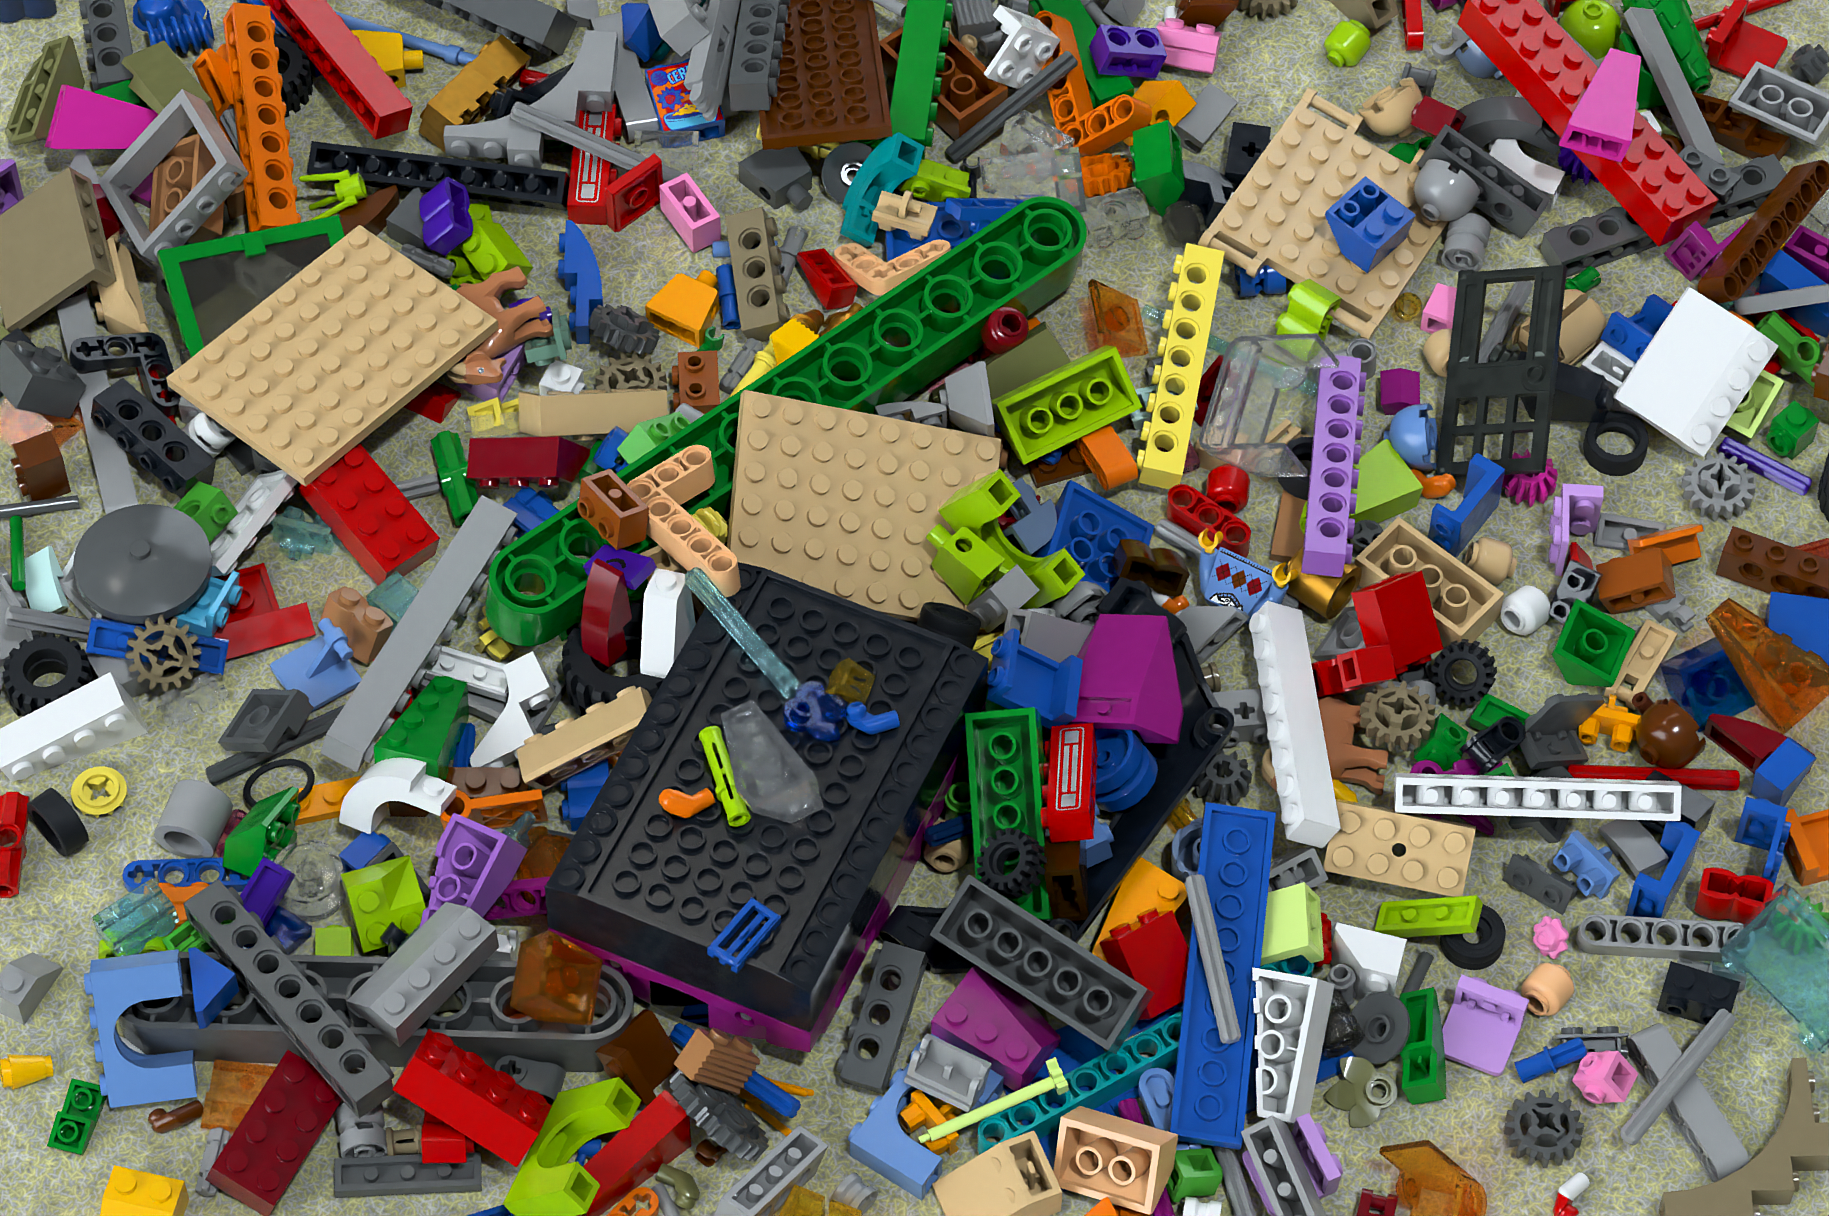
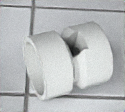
M203 411L181 429L213 458L237 438V436Z

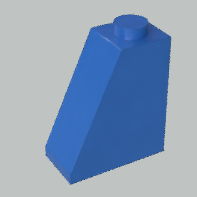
M1779 249L1763 271L1758 293L1765 294L1827 283ZM1829 302L1781 309L1803 327L1811 329L1815 334L1825 338L1828 337Z

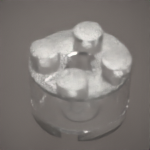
M308 840V843L290 844L277 855L274 862L296 875L279 903L284 913L298 921L319 924L339 910L346 898L340 875L344 873V869L338 852L332 846L322 841Z

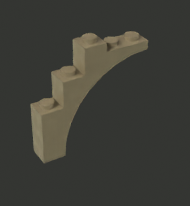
M1806 1058L1791 1059L1787 1071V1102L1784 1117L1777 1132L1765 1148L1743 1168L1719 1181L1694 1189L1663 1192L1659 1205L1660 1216H1760L1759 1205L1790 1204L1794 1192L1799 1191L1798 1171L1829 1170V1122L1819 1123V1106L1817 1103H1812L1811 1093H1814L1815 1077L1813 1071H1808Z

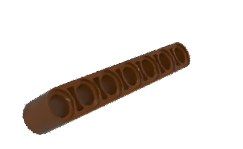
M1818 160L1791 168L1700 279L1698 293L1716 304L1735 301L1743 295L1829 189L1828 162Z

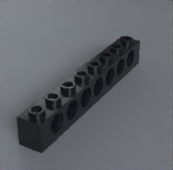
M311 141L307 168L309 175L338 173L348 169L350 175L360 173L367 187L386 189L396 185L400 191L411 192L413 188H420L421 193L425 194L446 177H449L465 186L469 199L567 211L570 177L563 171ZM331 180L326 182L339 183V180Z

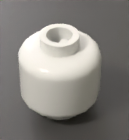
M1530 585L1520 587L1503 600L1501 608L1502 622L1508 630L1518 635L1525 636L1531 634L1549 620L1551 616L1549 614L1551 609L1550 602L1540 589Z

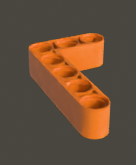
M1045 10L1040 11L1034 16L1061 40L1041 70L1065 51L1071 52L1078 62L1075 68L1047 90L1059 141L1064 149L1083 157L1096 155L1133 135L1132 131L1148 126L1152 118L1150 105L1129 95L1117 96L1093 109L1070 21Z

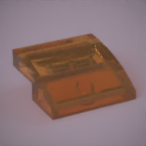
M215 1059L210 1090L206 1092L200 1128L211 1130L221 1127L230 1133H234L276 1067Z

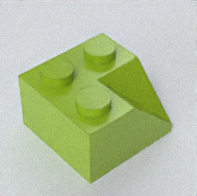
M409 855L340 874L356 935L363 953L388 946L381 940L380 936L391 922H394L399 929L405 930L409 934L404 941L408 940L420 928L423 910L426 909Z

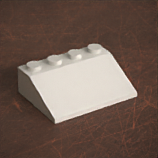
M1687 287L1613 398L1689 453L1704 457L1778 348V345L1751 325L1694 289Z

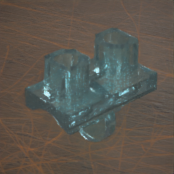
M288 506L282 515L276 514L275 518L271 521V525L274 528L273 542L280 543L281 548L289 549L290 560L299 561L302 553L313 555L314 552L331 555L334 548L332 528L328 527L319 515L316 516L313 523L304 521V512L301 509Z

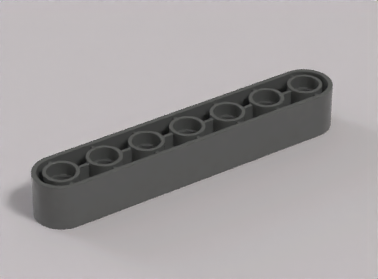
M179 951L183 976L182 996L135 1003L124 1010L118 1018L123 1037L147 1055L193 1050L194 1059L199 1062L278 1064L288 1049L309 1062L237 977L239 992L225 1008L233 1005L241 1006L233 1010H222L207 1028L199 1029L194 1006L189 952ZM203 952L228 968L215 952ZM285 954L291 962L296 960L300 963L307 974L306 980L312 987L316 984L321 987L328 997L329 1003L327 1004L335 1012L339 1009L346 1016L351 1026L349 1029L355 1036L361 1034L372 1048L371 1054L377 1061L384 1060L389 1067H405L428 1029H431L435 1033L440 1032L447 1035L456 1046L464 1051L476 1053L484 1060L485 1064L495 1069L499 1059L504 1056L514 1055L538 1062H550L562 1067L565 1072L605 1071L604 1066L595 1051L619 1037L635 1017L633 994L629 983L622 974L609 966L598 963L486 960L399 1047L347 1005L346 1002L390 957ZM269 968L263 971L262 973H273L277 969ZM289 993L284 998H294L298 994ZM161 1003H169L168 1005L161 1008H152L153 1006ZM446 1011L457 1012L456 1014L451 1016H437ZM518 1013L530 1014L524 1018L519 1019L509 1018L510 1016ZM589 1015L602 1016L592 1021L581 1020V1018ZM310 1018L306 1023H315L319 1018ZM331 1043L327 1047L337 1048L341 1043Z

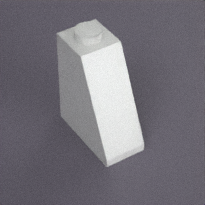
M659 568L654 570L644 592L640 659L641 674L665 678L696 625L688 574Z

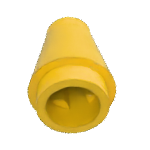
M7 1054V1058L0 1059V1078L3 1088L11 1087L14 1090L46 1079V1077H53L54 1075L51 1055Z

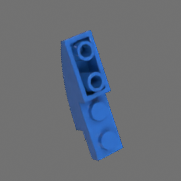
M566 220L565 233L559 234V252L565 253L564 260H558V278L565 280V290L570 291L571 306H576V312H570L569 314L570 331L576 332L577 344H590V323L588 322L594 308H597L598 305L603 306L600 270L593 250L582 231L572 220Z

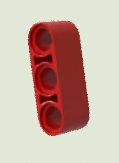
M1178 484L1169 490L1166 516L1169 521L1196 537H1199L1200 533L1208 528L1207 537L1213 542L1215 534L1220 531L1223 534V539L1215 548L1219 550L1220 547H1223L1247 558L1251 530L1244 521L1187 484Z

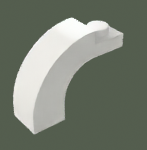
M411 758L385 759L371 766L348 791L341 805L339 822L371 834L386 817L388 801L405 802L440 816L454 800L457 786L425 774L426 762Z

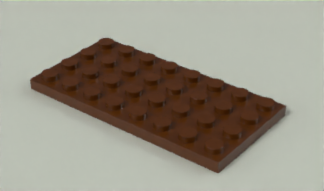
M790 0V6H787L788 22L785 24V42H782L783 57L782 60H779L780 78H777V97H772L770 110H759L763 150H781L786 147L796 146L811 147L825 143H847L853 140H878L883 137H892V125L873 1Z

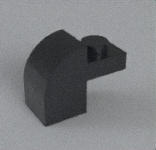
M1183 160L1185 189L1175 204L1199 209L1203 228H1209L1228 202L1233 186L1217 170L1206 165Z

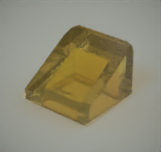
M846 658L836 664L835 669L830 675L825 693L831 697L836 695L838 699L850 703L862 702L865 705L876 676L850 658ZM856 676L861 679H866V681L860 682L853 679V677ZM849 685L857 687L861 691V693H859Z

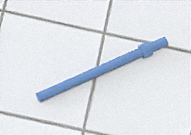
M336 12L351 30L400 33L403 35L404 46L415 50H423L425 53L444 58L445 62L456 66L459 63L466 65L477 57V55L464 52L462 47L453 44L445 46Z

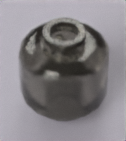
M1179 201L1169 205L1165 209L1166 213L1161 218V224L1168 244L1175 248L1182 247L1183 251L1186 243L1198 245L1201 236L1207 230L1200 207L1190 204L1189 201Z

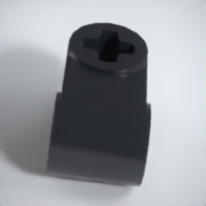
M1504 716L1487 729L1481 730L1459 750L1462 754L1467 753L1480 768V775H1485L1525 739V727L1517 718Z

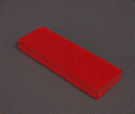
M307 602L225 624L223 628L218 627L213 637L229 640L226 660L315 636L316 633Z

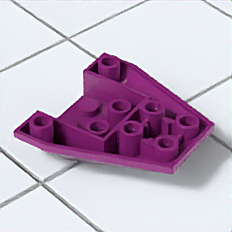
M1100 614L1077 655L1078 658L1083 660L1077 715L1067 725L1093 723L1095 729L1138 730L1145 743L1178 744L1184 710L1167 616ZM1046 727L1043 735L1045 739H1051V729Z

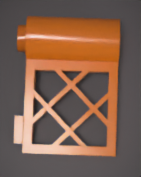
M542 789L470 799L466 793L456 790L454 800L439 816L443 830H445L453 813L491 829L549 821Z

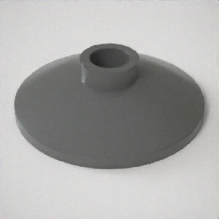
M850 142L837 146L827 155L822 167V182L826 191L833 199L843 204L846 193L852 183L848 180L847 174L850 172L857 174L864 161L874 149L862 143Z
M1383 992L1370 994L1360 1000L1353 1008L1347 1023V1041L1350 1049L1357 1057L1369 1060L1372 1064L1386 1063L1395 1058L1406 1045L1410 1033V1017L1403 1002L1397 997ZM1386 1026V1031H1385V1033H1384V1035H1383V1034H1382V1031H1383V1028Z

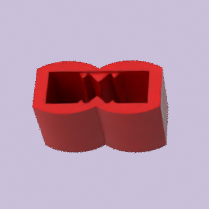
M1705 868L1699 884L1694 911L1710 919L1723 920L1729 918L1735 923H1742L1748 927H1762L1765 924L1770 908L1774 884L1763 877L1755 875L1738 876L1723 868Z
M425 1110L421 1135L422 1163H467L468 1153H475V1141Z

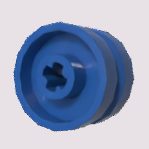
M1094 728L1098 748L1096 804L1099 809L1108 812L1125 810L1137 804L1148 794L1155 783L1158 772L1156 758L1141 743L1132 730Z

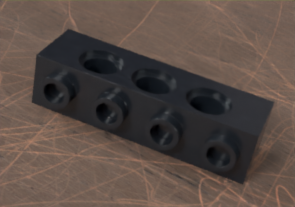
M124 378L93 398L91 419L100 430H105L115 439L122 450L128 451L134 456L144 470L153 473L162 481L164 487L169 492L175 493L182 499L198 481L205 484L213 481L216 460Z

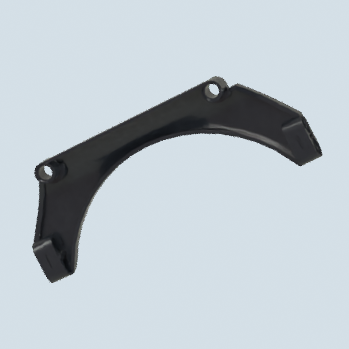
M1134 594L1119 614L1167 616L1184 710L1178 744L1145 743L1141 737V743L1156 758L1158 766L1156 780L1147 795L1137 804L1118 811L1111 821L1109 828L1114 841L1109 844L1113 857L1087 868L1089 916L1086 920L1081 921L1057 918L1047 924L1075 943L1079 942L1220 749L1228 744L1234 727L1232 713L1228 709L1220 707L1211 692L1185 624L1177 616L1141 594ZM1218 724L1224 728V731L1216 732L1209 725ZM898 905L879 930L878 936L883 942L885 940L925 952L929 959L925 970L933 974L968 973L973 966H976L930 936L946 908Z

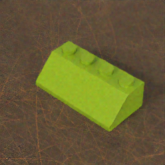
M1108 345L991 400L993 415L1001 433L1023 465L1142 408V404L1117 348Z

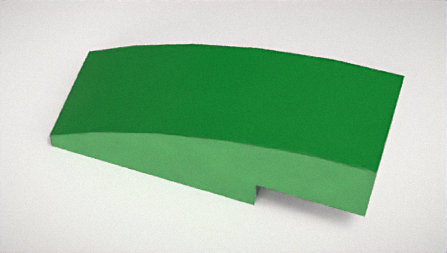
M1432 987L1401 993L1400 1000L1407 1008L1410 1017L1409 1037L1406 1045L1399 1053L1403 1059L1402 1090L1412 1105L1446 1099L1445 1051L1436 990Z

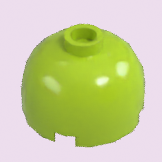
M1576 0L1564 10L1559 21V25L1596 60L1605 57L1610 48L1616 49L1618 46L1619 36L1621 35L1620 17L1614 7L1605 0Z

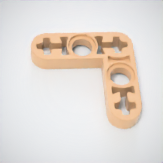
M933 240L888 262H884L860 244L848 243L838 247L834 251L835 261L853 281L874 295H884L950 251L951 245L946 240Z

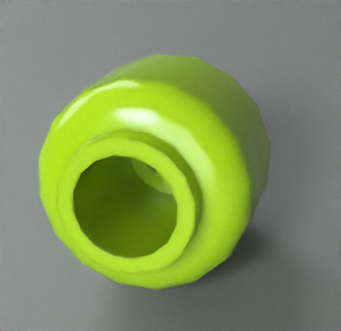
M1353 19L1349 22L1341 21L1337 23L1324 42V47L1328 52L1327 59L1337 67H1342L1343 65L1349 67L1356 66L1371 47L1369 30L1363 24Z

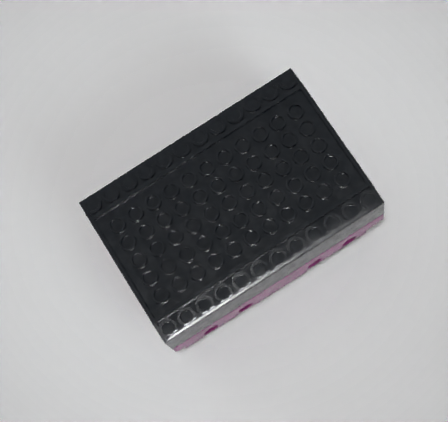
M738 562L741 580L740 590L730 597L712 595L545 886L549 946L574 963H598L615 969L627 980L633 995L650 1003L652 1007L681 1021L709 1030L714 1027L733 1035L765 1039L766 1042L778 1047L811 1052L819 1035L826 1033L875 937H878L880 928L887 920L913 871L926 842L923 839L925 829L937 822L945 806V796L949 788L958 782L968 763L965 713L985 712L986 710L985 701L989 658L950 638L766 568ZM853 702H862L866 706V711L873 715L895 710L899 717L900 727L873 735L867 734L850 726L846 718L848 715L847 707ZM718 726L720 728L736 777L744 786L743 797L751 819L742 826L733 827L729 825L723 803L716 797L715 788L717 786L709 767L703 744L699 738L700 731L706 727ZM716 753L719 767L722 769L723 765L719 753ZM728 783L726 784V787L730 795V798L733 799L734 797L730 785ZM704 788H708L715 799L713 805L690 818H682L665 811L660 805L658 798L665 789L678 790L692 796ZM752 897L780 915L781 923L775 930L773 929L770 932V936L766 941L761 942L759 949L752 957L745 961L743 968L736 974L731 971L730 965L726 964L724 966L719 963L718 957L712 958L707 955V948ZM755 910L730 940L720 948L726 951L759 912ZM766 918L765 921L762 920L760 922L758 929L752 934L751 937H747L746 943L739 949L738 952L735 951V953L732 956H734L735 958L738 956V954L745 948V946L751 941V939L769 920L768 918Z

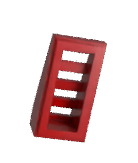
M825 248L797 253L796 259L820 302L827 310L844 308L853 304L858 286Z

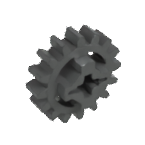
M606 304L605 307L598 305L597 308H594L588 322L590 323L589 329L595 330V336H600L602 342L609 343L619 352L631 353L632 350H635L640 355L643 352L650 354L655 349L660 338L658 335L660 331L653 328V323L648 322L645 316L637 314L632 308L623 305L617 306V308H613L609 304Z
M1540 1090L1538 1098H1534L1530 1092H1527L1524 1103L1521 1100L1515 1099L1512 1107L1513 1110L1507 1111L1505 1118L1507 1123H1505L1503 1130L1504 1134L1509 1136L1507 1146L1508 1148L1518 1147L1516 1152L1518 1159L1524 1155L1529 1156L1528 1165L1530 1166L1535 1163L1536 1159L1541 1160L1543 1168L1548 1167L1549 1160H1554L1560 1166L1562 1165L1564 1155L1572 1159L1575 1148H1580L1583 1138L1581 1135L1584 1129V1123L1578 1122L1581 1112L1579 1110L1570 1111L1572 1103L1570 1099L1563 1103L1559 1102L1558 1092H1555L1551 1098L1546 1097L1544 1090ZM1520 1122L1523 1123V1126H1522V1127H1523L1525 1130H1527V1133H1526L1525 1136L1523 1135V1133H1522V1131H1521ZM1562 1122L1566 1125L1567 1136L1565 1135V1129L1561 1126Z

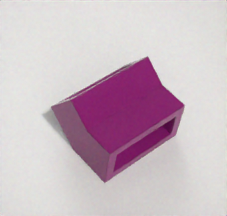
M1403 368L1380 371L1381 406L1385 415H1396L1397 412L1407 406L1420 404V372Z

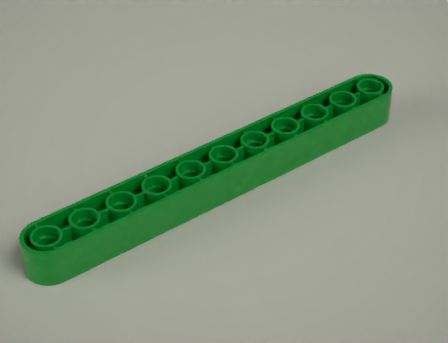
M1038 196L1025 200L617 472L616 475L627 485L631 480L692 445H703L711 451L715 482L710 488L680 506L692 515L698 509L711 507L727 521L730 517L740 395L744 390L875 415V406L902 402L983 347L984 342L981 330L994 310L1000 307H1013L1027 317L1071 285L1075 278L1087 237V229L1083 217L1071 204L1059 198ZM579 499L502 549L494 558L489 571L485 611L489 625L505 641L519 646L541 645L552 640L581 620L583 600L589 577L583 566L589 559H582L576 556L580 555L591 558L604 544L612 545L606 539H603L586 519L581 517L577 507ZM646 534L645 540L622 549L640 554L658 546V544ZM520 592H533L537 595L530 596Z

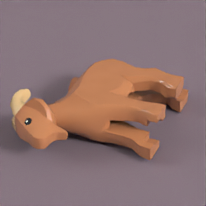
M519 266L507 271L492 273L487 280L481 283H462L459 285L460 288L456 289L457 293L494 317L498 322L499 329L467 354L462 362L456 363L446 372L448 378L453 382L472 385L498 383L503 379L501 368L506 364L505 358L492 360L493 358L529 339L554 336L553 325L547 319L542 321L536 319L526 322L530 318L540 317L539 313L547 310L538 295L523 304L504 310L499 302L500 297L510 289L522 290L528 284L527 278Z
M1341 694L1319 699L1318 704L1332 779L1364 785L1372 792L1382 795L1385 775L1377 774V768H1387L1389 750L1367 749L1353 745L1354 734L1365 728L1360 727L1361 715L1359 713L1361 705H1349ZM1270 747L1263 755L1261 774L1263 779L1277 792V782L1272 765ZM1363 766H1369V767H1371V768H1373V769H1376V770L1367 769V768H1365V767H1363Z

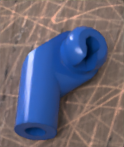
M853 702L847 707L848 715L846 718L850 726L867 734L873 735L900 727L899 717L895 710L873 715L866 711V706L862 702Z

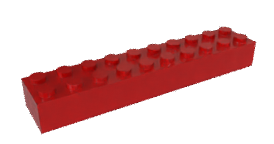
M1467 0L1457 24L1561 138L1569 119L1599 68L1537 0ZM1636 108L1632 142L1622 162L1571 149L1658 247L1678 238L1695 221L1701 226L1705 225L1719 200Z

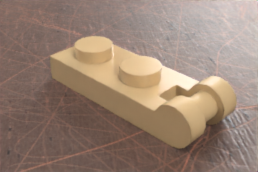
M1647 619L1630 646L1614 685L1606 688L1604 696L1609 698L1610 694L1617 695V699L1626 702V707L1636 711L1632 704L1633 696L1639 692L1647 691L1673 647L1678 633ZM1624 681L1634 684L1633 690L1622 686Z

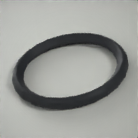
M281 759L265 764L247 779L243 788L244 799L253 808L257 802L251 797V787L259 776L277 767L297 766L307 774L306 786L298 794V802H300L313 788L315 782L313 769L307 763L296 759Z

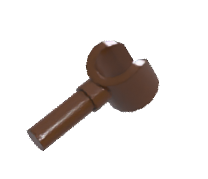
M705 1139L696 1146L698 1153L695 1154V1158L704 1166L711 1167L728 1149L719 1145L715 1147L709 1140Z

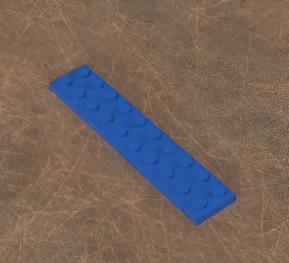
M1206 802L1204 806L1197 874L1205 877L1241 1037L1238 1042L1223 1044L1220 1040L1192 918L1169 1132L1178 1134V1141L1238 1150L1242 1147L1243 1137L1241 1131L1244 1130L1256 1015L1253 998H1256V981H1253L1252 967L1260 969L1276 812Z

